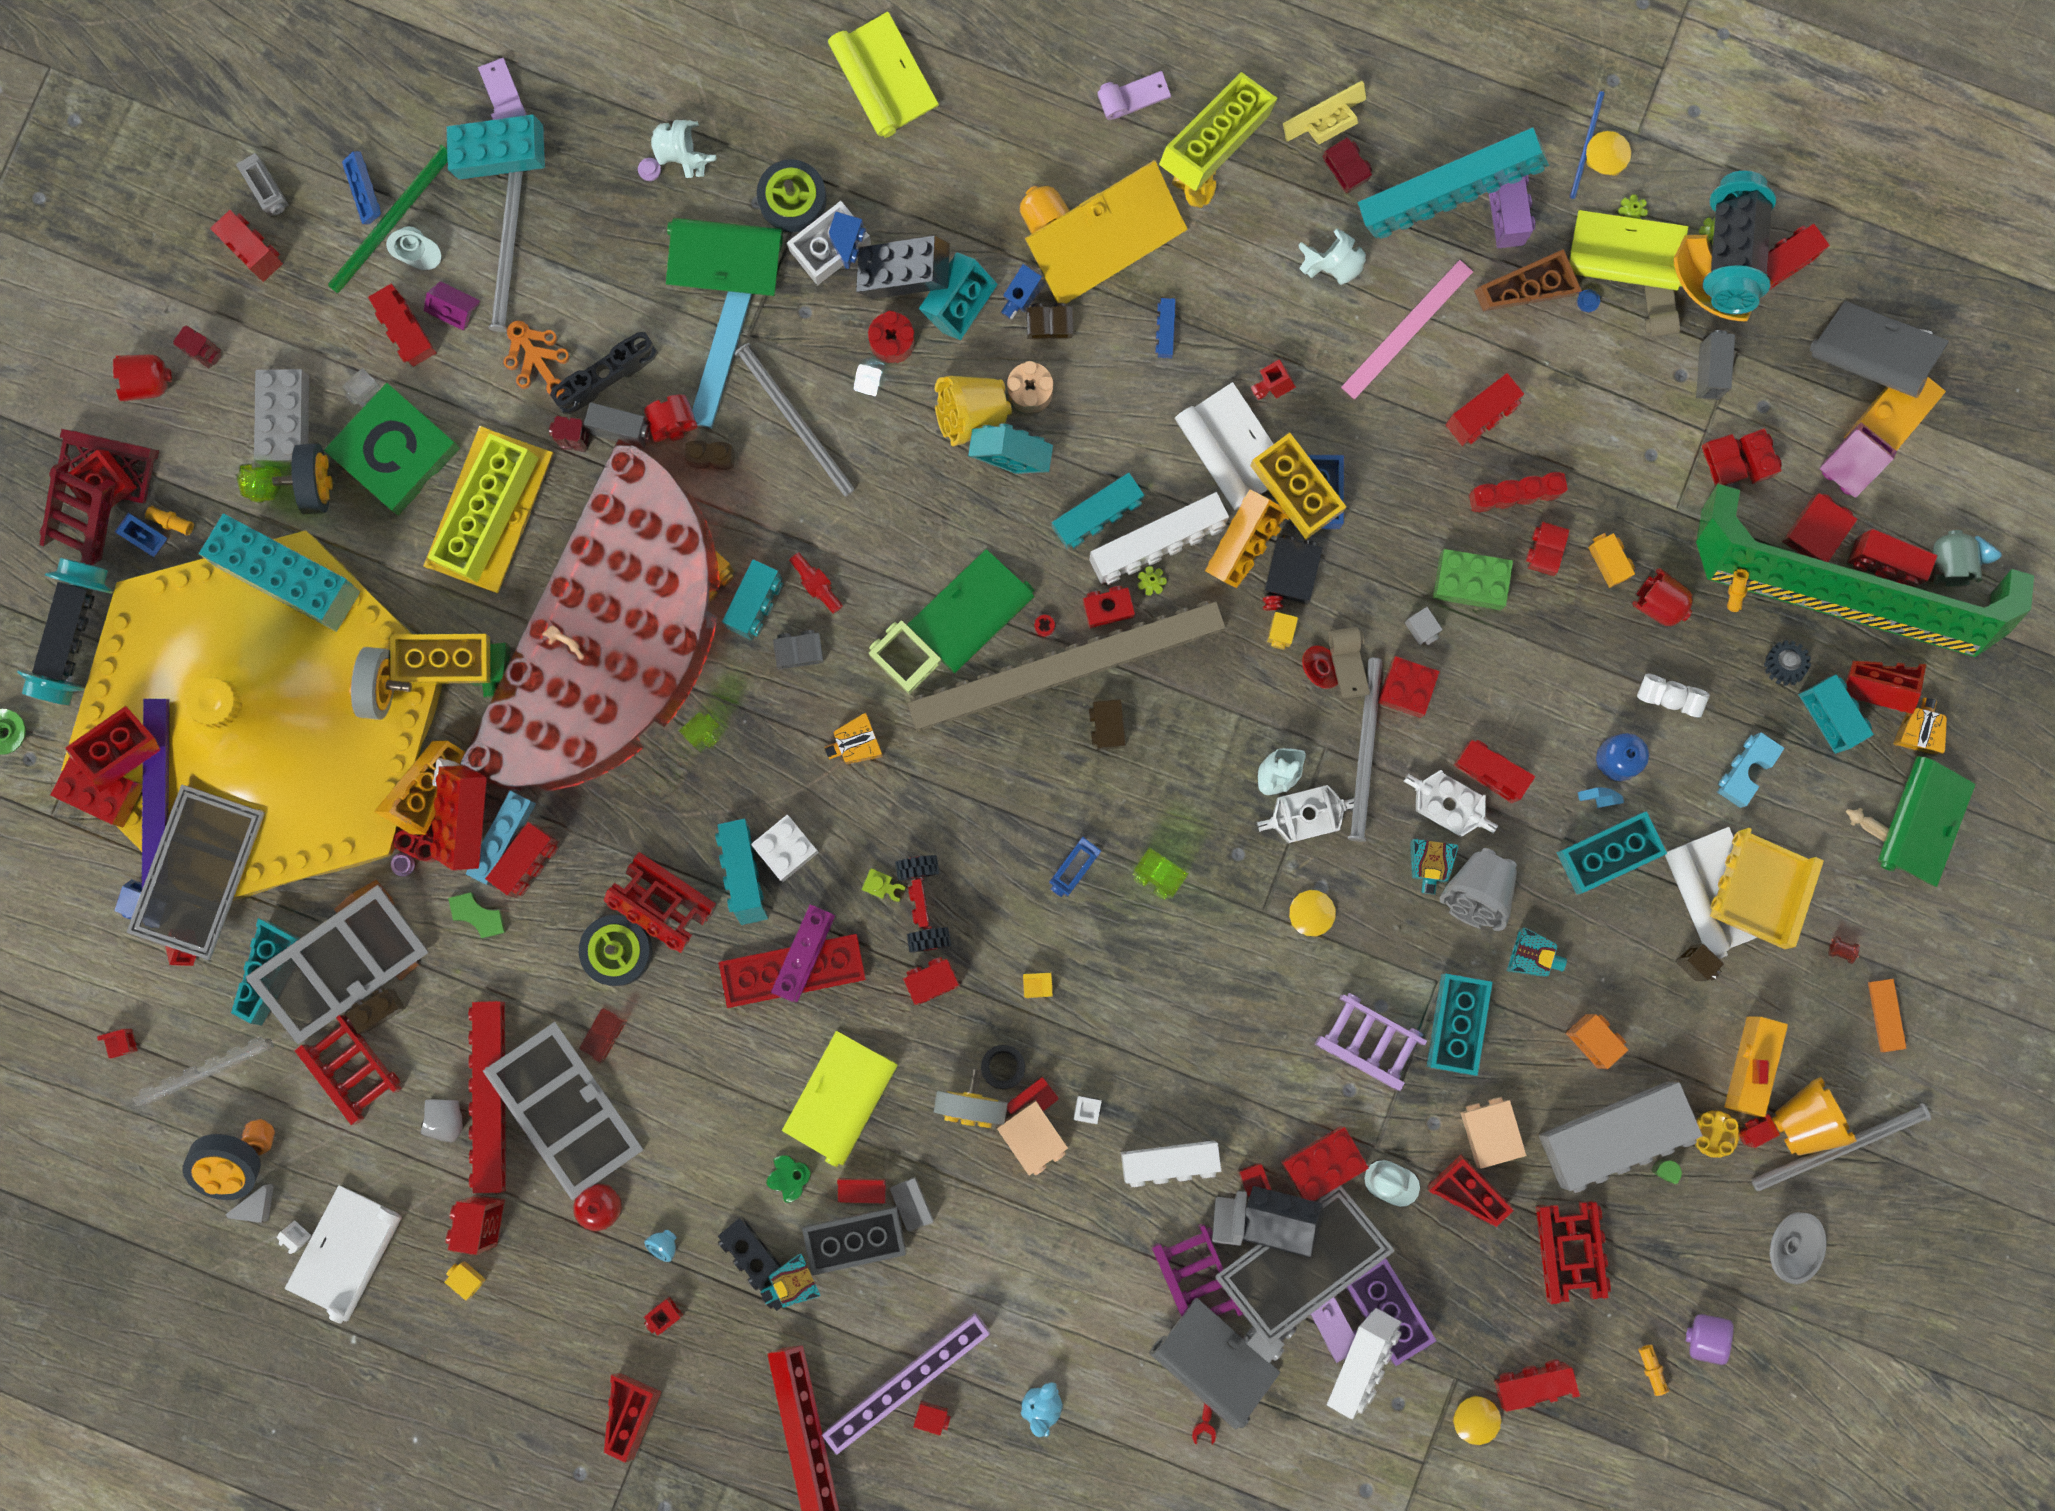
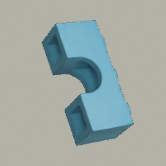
M1763 733L1748 737L1743 745L1745 747L1742 755L1738 754L1731 763L1732 770L1729 774H1724L1718 783L1721 787L1717 793L1740 808L1748 805L1759 788L1748 776L1749 767L1752 764H1757L1765 770L1772 768L1784 750V747Z

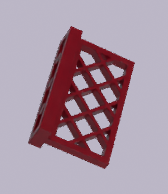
M61 429L60 438H63L58 464L67 459L70 461L69 467L73 469L76 467L74 465L82 458L86 459L88 454L97 449L109 451L113 457L121 456L125 462V465L121 468L123 470L128 468L134 476V479L131 481L133 483L137 482L141 487L140 497H134L130 493L123 499L146 504L154 459H158L159 450L78 431ZM69 444L75 445L81 455L73 460L68 455ZM139 460L146 462L145 472L140 475L132 467Z

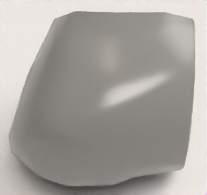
M425 1100L421 1135L439 1141L455 1142L463 1128L458 1100Z

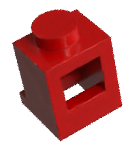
M1766 1113L1765 1117L1759 1116L1760 1120L1753 1118L1745 1123L1746 1127L1740 1129L1738 1134L1744 1145L1756 1148L1780 1136L1769 1114Z
M669 1296L644 1316L646 1320L644 1324L652 1334L656 1333L659 1336L684 1315ZM663 1312L667 1315L666 1321L659 1319L660 1313Z

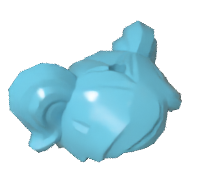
M1050 1382L1044 1384L1042 1388H1032L1025 1394L1022 1400L1021 1415L1030 1423V1428L1037 1437H1048L1050 1435L1049 1427L1054 1425L1061 1415L1063 1404L1058 1395L1057 1384Z

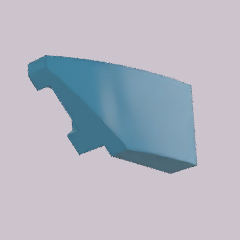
M1600 787L1578 792L1579 801L1595 799L1597 808L1624 803L1621 794L1608 788Z

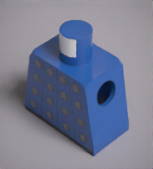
M1023 264L1003 295L1008 302L1001 313L1012 320L1019 309L1026 312L1027 308L1030 307L1046 284L1043 277ZM1024 293L1022 298L1016 299L1017 294Z

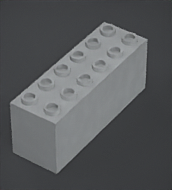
M1667 1081L1548 1130L1538 1136L1560 1188L1577 1193L1587 1189L1586 1184L1602 1183L1610 1179L1608 1176L1617 1172L1620 1175L1630 1171V1166L1634 1164L1645 1165L1652 1162V1157L1656 1155L1666 1156L1675 1152V1147L1681 1145L1683 1147L1691 1146L1697 1143L1696 1139L1702 1137V1134L1680 1082Z

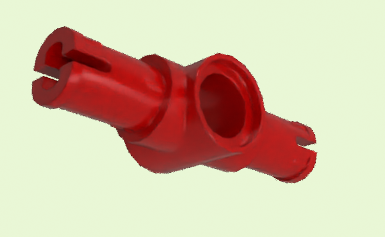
M800 552L789 559L801 576V584L813 598L820 599L832 614L843 607L842 603L831 591V582L819 568L811 567Z

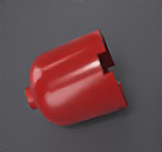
M116 355V358L113 359L114 379H119L120 388L116 389V393L120 401L160 397L166 392L168 382H172L171 369L166 368L164 361L157 355Z
M1657 569L1655 572L1657 575L1654 578L1649 576L1636 593L1639 599L1638 601H1633V607L1664 626H1674L1681 620L1685 622L1693 612L1690 609L1693 603L1691 591L1663 569Z

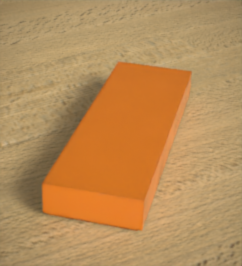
M1894 979L1868 982L1880 1052L1906 1049Z

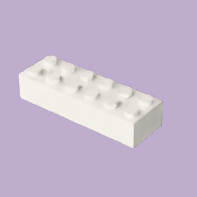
M1217 492L1091 551L1089 560L1101 585L1106 582L1110 585L1120 580L1119 576L1125 573L1132 575L1141 570L1140 566L1146 563L1153 565L1162 560L1161 556L1167 553L1171 556L1183 550L1182 546L1188 543L1192 546L1203 540L1202 537L1209 533L1214 536L1222 532L1229 516Z

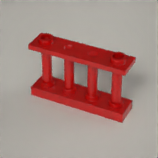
M339 1015L336 1019L341 1025L315 1046H309L308 1044L300 1045L294 1051L350 1125H356L365 1119L361 1114L363 1112L362 1109L389 1088L392 1092H399L402 1089L399 1085L401 1081L394 1072L387 1070L361 1034L356 1032L349 1018L346 1015ZM348 1033L355 1044L329 1065H324L319 1059L320 1053L344 1034ZM361 1051L369 1063L345 1082L337 1083L333 1077L335 1075L334 1072ZM376 1070L384 1081L357 1102H352L347 1096L349 1094L348 1091Z

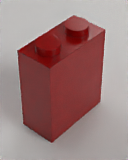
M1818 493L1811 498L1782 542L1801 555L1829 562L1858 519L1853 516L1849 509L1836 505L1830 496Z

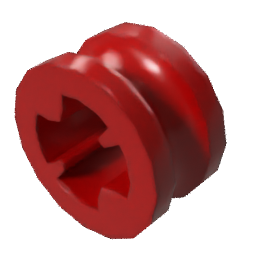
M1283 596L1263 597L1262 601L1265 602L1263 610L1274 611L1283 609L1284 606L1281 604Z
M1049 615L1037 617L1034 623L1036 633L1043 637L1051 635L1055 629L1053 618ZM1044 620L1046 622L1048 620L1050 622V630L1045 631L1044 629L1041 631L1039 629L1041 626L1040 621Z

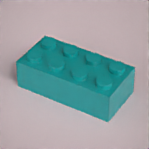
M534 115L447 126L448 170L460 180L545 168L543 124Z
M1647 811L1556 852L1577 895L1667 854Z
M1441 974L1426 1067L1478 1076L1492 982L1451 974Z

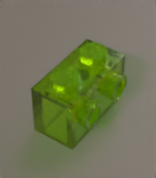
M700 711L679 730L700 753L706 747L712 748L719 741L718 736L721 734L717 730L720 725L708 713L704 716Z

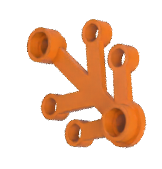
M523 321L512 322L507 328V336L511 340L509 355L504 358L505 367L508 370L518 368L519 361L517 357L522 345L526 353L521 374L516 378L517 385L522 389L530 387V376L534 363L547 382L546 390L550 395L552 386L559 384L561 380L554 378L542 358L556 360L560 364H565L570 359L569 353L565 349L555 351L534 347L529 340L544 341L547 345H554L557 342V336L552 330L540 332L530 330ZM516 329H522L521 334H514ZM549 334L554 336L551 341L546 340ZM561 353L566 354V357L563 360L558 359V356ZM514 359L515 364L508 366V361ZM527 378V383L521 385L520 380ZM566 389L559 390L557 392V398L560 394L566 391Z

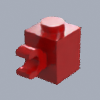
M1280 359L1260 370L1264 380L1251 387L1258 400L1264 398L1269 391L1277 399L1296 388L1289 372Z

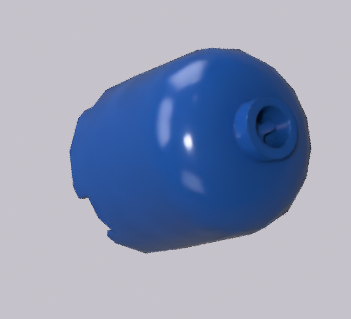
M1629 733L1609 737L1598 748L1596 755L1598 769L1608 779L1618 782L1630 780L1641 773L1649 760V750L1646 743L1640 737Z

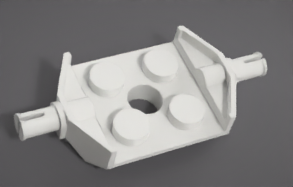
M1442 770L1424 781L1408 773L1404 783L1415 788V803L1418 813L1460 837L1477 827H1483L1492 833L1496 831L1498 825L1485 817V795H1480L1442 773ZM1446 798H1452L1455 801L1456 806L1454 810L1448 811L1444 808L1443 802Z
M1328 785L1278 797L1273 816L1269 820L1257 822L1258 826H1262L1258 828L1259 832L1271 828L1276 829L1288 843L1337 832L1340 830L1344 811L1353 808L1354 804L1349 803H1353L1354 798L1341 800ZM1306 807L1314 809L1315 818L1313 820H1306L1303 817L1302 812Z

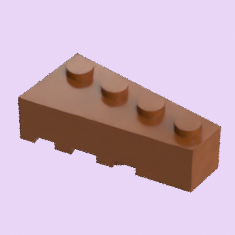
M1563 249L1488 282L1474 290L1484 312L1572 297L1582 292Z

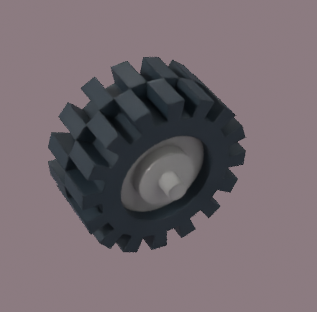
M1785 640L1782 644L1779 642L1775 647L1773 646L1766 656L1764 667H1767L1765 670L1766 674L1771 673L1769 677L1771 680L1777 678L1775 683L1780 684L1781 681H1784L1783 686H1788L1789 683L1792 686L1797 681L1799 683L1811 667V663H1809L1811 656H1806L1808 654L1807 649L1801 650L1802 644H1799L1797 647L1795 646L1796 641H1791L1788 644V640Z

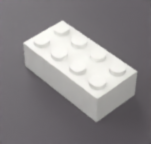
M1216 1141L1121 1152L1125 1183H1130L1131 1187L1144 1186L1145 1181L1153 1180L1155 1184L1168 1183V1178L1177 1177L1178 1181L1192 1180V1175L1198 1174L1202 1178L1216 1177V1172H1221L1218 1143Z
M1377 1308L1374 1309L1359 1326L1327 1406L1352 1420L1358 1412L1361 1414L1364 1412L1367 1404H1371L1376 1395L1375 1385L1379 1384L1385 1372L1382 1370L1384 1364L1387 1365L1392 1357L1393 1352L1390 1349L1392 1345H1396L1401 1336V1332L1398 1330L1402 1322Z

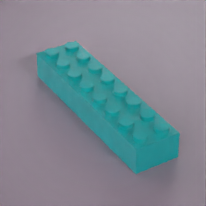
M1530 128L1358 202L1366 228L1375 238L1383 239L1389 237L1395 230H1404L1412 227L1414 222L1429 220L1438 212L1443 210L1445 212L1451 211L1457 207V204L1464 201L1472 202L1483 193L1496 192L1502 185L1507 183L1515 184L1521 181L1522 177L1529 174H1539L1545 170V167L1549 166L1536 131L1534 128Z

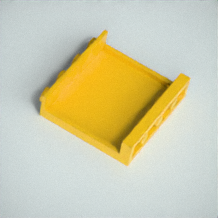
M1751 828L1740 830L1734 835L1732 851L1725 860L1726 869L1724 875L1718 881L1719 890L1717 896L1711 902L1710 908L1712 911L1710 917L1783 949L1794 948L1797 945L1824 860L1817 857L1805 858L1751 834Z

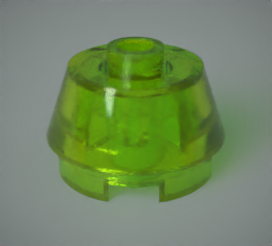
M252 464L240 465L239 473L236 474L240 495L259 503L274 500L281 486H273L272 477H282V473H280L279 469L265 465V468L252 467Z

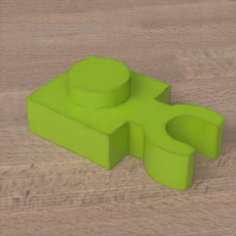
M871 868L861 890L881 899H884L887 893L893 901L900 902L901 899L894 896V891L896 889L905 891L906 888L901 884L891 885L892 877Z

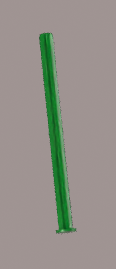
M441 144L439 145L440 149L331 279L328 286L334 292L339 293L448 162L447 148Z

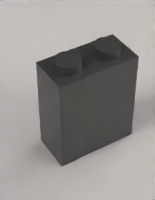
M1716 330L1699 345L1696 398L1720 400L1732 389L1735 334H1728L1725 330Z
M590 402L584 425L591 435L645 449L646 443H650L652 434L644 416Z

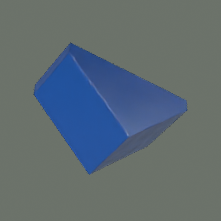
M130 513L126 515L115 531L153 557H155L168 539Z

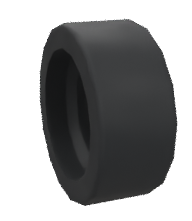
M1004 1044L994 1046L988 1050L981 1063L982 1076L985 1081L992 1087L1002 1090L1016 1086L1023 1078L1026 1068L1021 1053L1014 1047ZM1000 1053L1010 1054L1017 1063L1016 1074L1007 1081L997 1080L990 1073V1061L995 1055Z

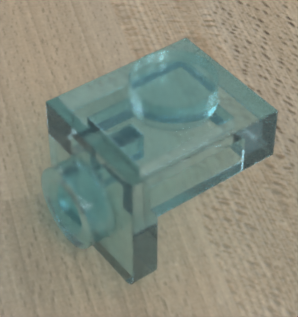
M872 357L863 359L858 367L854 390L876 396L885 364Z

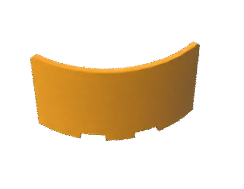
M1685 235L1674 256L1676 274L1684 290L1698 305L1712 314L1729 320L1748 321L1752 311L1743 314H1728L1718 311L1713 307L1711 303L1712 297L1703 289L1704 278L1711 272L1712 248L1709 243L1708 235Z

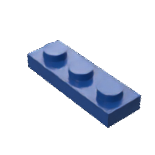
M353 151L342 161L361 222L362 224H371L381 215L380 206L377 202L373 184L370 181L361 151Z

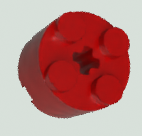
M887 311L877 316L870 324L868 339L871 350L877 359L884 363H900L912 354L915 345L914 330L911 322L904 315L894 311ZM888 336H896L895 340H888Z
M685 395L668 396V401L660 403V400H657L645 407V418L654 442H660L667 438H671V441L682 439L684 437L683 433L698 427L690 403Z

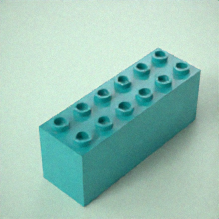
M224 513L199 552V555L216 568L336 632L360 593L344 577Z

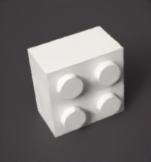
M788 815L751 844L782 882L819 853Z

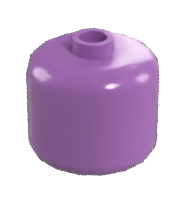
M1704 1314L1697 1315L1693 1321L1692 1328L1688 1327L1686 1333V1342H1690V1356L1695 1360L1725 1365L1728 1362L1733 1339L1732 1321Z

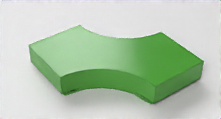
M473 893L448 898L453 921L471 923L478 930L481 938L505 933L501 910L483 908L476 901Z

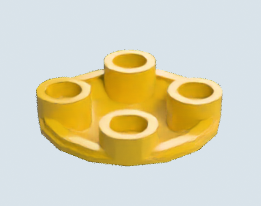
M1604 131L1598 133L1591 138L1587 145L1586 163L1588 167L1601 174L1618 175L1627 167L1631 159L1630 145L1624 136L1616 132Z
M1308 890L1298 894L1293 899L1289 917L1292 926L1299 933L1306 936H1319L1326 933L1332 927L1335 921L1336 909L1333 901L1326 894L1318 890Z
M1708 1111L1701 1114L1696 1119L1702 1137L1696 1139V1148L1702 1154L1714 1158H1721L1732 1154L1739 1142L1737 1121L1722 1111Z
M1476 1395L1467 1398L1459 1404L1452 1420L1455 1430L1461 1439L1474 1445L1489 1443L1496 1437L1501 1426L1500 1412L1495 1404L1484 1397Z

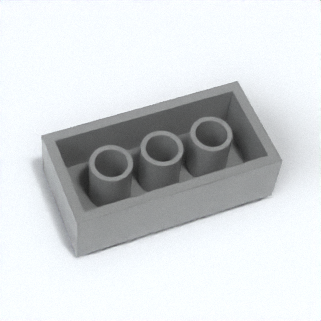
M302 369L256 370L254 461L262 467L291 466L294 446L308 444L309 375Z

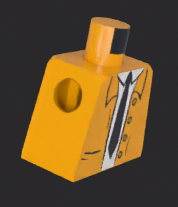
M1922 698L1920 709L1915 708L1914 714L1905 713L1894 739V745L1932 755H1939L1945 752L1947 717L1935 713L1937 700Z
M866 713L835 730L833 733L837 742L824 747L829 760L842 755L846 764L883 757Z

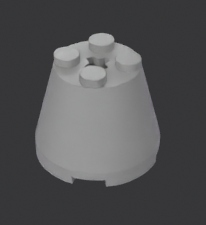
M1483 848L1481 852L1474 853L1447 884L1440 896V903L1446 904L1450 908L1449 913L1473 927L1480 929L1482 925L1493 927L1494 931L1505 929L1511 913L1517 864L1510 859H1503L1497 856L1491 849Z

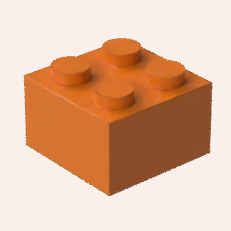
M1585 1014L1566 1032V1035L1596 1068L1609 1069L1628 1051L1625 1046L1626 1041L1617 1032L1614 1034L1608 1028L1610 1023L1602 1015Z

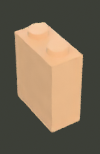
M1502 1097L1488 1100L1489 1104L1480 1107L1479 1103L1466 1106L1467 1111L1460 1112L1476 1167L1480 1169L1526 1156L1510 1100H1503Z
M1035 1099L1006 1118L1004 1125H996L997 1130L1028 1175L1041 1173L1047 1168L1045 1166L1046 1163L1052 1159L1056 1162L1066 1155L1067 1145Z

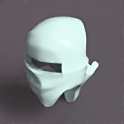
M675 120L672 128L669 123L659 124L653 131L651 146L660 165H664L667 162L681 163L686 178L693 177V169H696V177L704 176L705 165L708 162L715 161L717 157L716 155L693 152L691 128L699 126L698 121Z
M1338 228L1334 231L1337 236L1336 241L1325 253H1318L1314 247H1308L1301 242L1299 248L1305 255V261L1301 265L1300 270L1311 278L1323 270L1326 273H1331L1337 279V282L1342 285L1357 277L1364 268V263L1366 262L1365 251L1361 247L1352 248L1355 239Z
M1283 748L1277 749L1268 755L1258 770L1259 790L1265 795H1274L1283 791L1287 792L1302 776L1303 764L1306 758L1305 752L1297 749Z

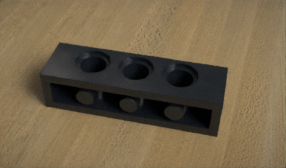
M741 1216L718 1235L720 1239L718 1244L726 1253L730 1252L733 1255L735 1266L741 1272L744 1270L750 1278L747 1280L755 1290L759 1289L762 1291L768 1288L766 1285L767 1278L781 1268L782 1265L744 1217ZM739 1240H745L748 1243L749 1249L747 1252H740L737 1249V1242ZM753 1259L762 1260L764 1264L763 1270L756 1271L752 1268L751 1263ZM779 1299L766 1304L770 1309L774 1307L776 1311L783 1307Z

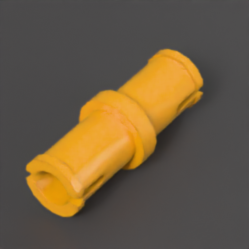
M149 506L145 512L146 520L158 523L164 529H173L186 536L190 535L194 529L192 521L180 518L174 512H165L154 506Z
M1744 569L1734 571L1733 582L1728 589L1730 596L1727 608L1732 612H1738L1739 609H1742L1743 598L1747 595L1748 589L1746 584L1749 573Z
M1653 1345L1642 1346L1638 1351L1645 1366L1644 1373L1650 1379L1654 1395H1664L1670 1390L1662 1373L1664 1370L1663 1366L1658 1362Z

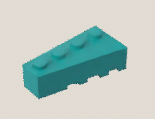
M746 819L717 824L719 832L715 833L718 847L721 846L723 854L719 855L722 869H726L727 876L723 877L725 889L730 891L731 898L727 899L730 913L733 912L741 925L768 920L767 911H765L761 904L764 896L760 883L757 882L759 872L756 861L753 860L755 853L751 845L752 839Z
M258 918L256 934L250 944V955L248 962H245L243 968L245 970L242 983H239L231 1013L250 1024L262 1026L270 1009L247 981L246 976L301 938L270 921ZM292 958L260 979L276 1000L296 965Z

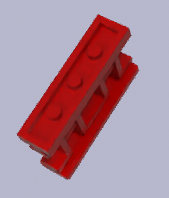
M639 852L634 857L632 864L630 863L625 873L633 879L625 888L614 882L606 891L604 902L611 909L625 915L630 922L644 928L649 935L663 941L670 949L681 953L692 937V934L684 929L692 920L703 926L705 921H708L712 916L716 903ZM642 878L652 884L648 890L638 885ZM631 891L640 897L637 904L627 898ZM654 893L671 904L664 915L646 904ZM680 904L690 910L687 916L677 911ZM669 918L680 924L676 931L665 924Z
M1595 1201L1579 1202L1580 1214L1559 1216L1558 1205L1535 1206L1547 1302L1550 1304L1570 1302L1568 1290L1589 1288L1590 1298L1592 1299L1608 1298V1292H1611V1283L1609 1278H1606L1605 1268H1608V1259L1606 1253L1603 1254L1602 1244H1605V1235L1603 1229L1600 1230L1599 1220H1602L1600 1205L1597 1206ZM1550 1213L1552 1214V1222H1566L1567 1235L1554 1236L1555 1246ZM1588 1214L1591 1237L1589 1233L1577 1234L1575 1221L1588 1220ZM1583 1239L1586 1262L1565 1264L1562 1242ZM1556 1261L1558 1270L1572 1271L1573 1283L1560 1284V1290ZM1595 1264L1597 1286L1595 1281H1582L1581 1269L1594 1268Z

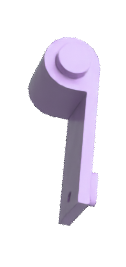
M504 58L478 67L494 106L495 113L491 114L493 120L526 116Z
M1162 71L1122 87L1112 82L1105 83L1097 93L1107 120L1122 117L1171 97Z
M1333 1297L1314 1311L1311 1316L1325 1340L1329 1352L1335 1362L1338 1363L1347 1357L1357 1330L1352 1331L1335 1297Z

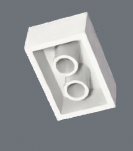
M842 201L787 242L791 254L817 286L843 266L829 237V230L836 211L853 216ZM865 232L863 241L858 242L856 249L871 244L870 236L867 232Z

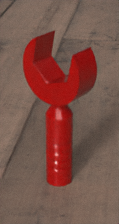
M1205 1403L1202 1413L1203 1422L1196 1424L1192 1430V1438L1196 1445L1197 1435L1203 1431L1211 1435L1212 1445L1216 1440L1215 1429L1209 1424L1213 1410Z

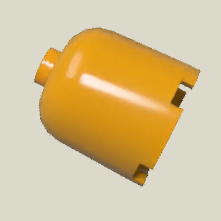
M1050 186L1031 187L1026 191V195L1020 203L1021 216L1031 234L1070 211L1057 190Z

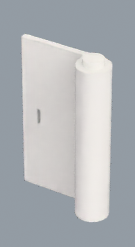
M1233 382L1197 406H1191L1175 417L1176 422L1234 510L1240 508L1249 490L1260 495L1268 490L1250 465L1252 460L1272 446L1273 442Z
M1729 827L1669 850L1665 855L1702 944H1705L1719 959L1727 956V951L1730 948L1758 938L1710 917L1712 911L1710 908L1711 902L1717 896L1719 890L1718 881L1724 875L1726 869L1725 860L1733 848V835Z

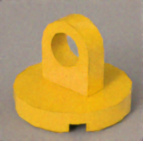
M1216 172L1197 191H1194L1175 176L1172 184L1178 189L1185 191L1186 200L1189 205L1203 208V205H1208L1214 196L1216 181L1213 180V175H1216Z

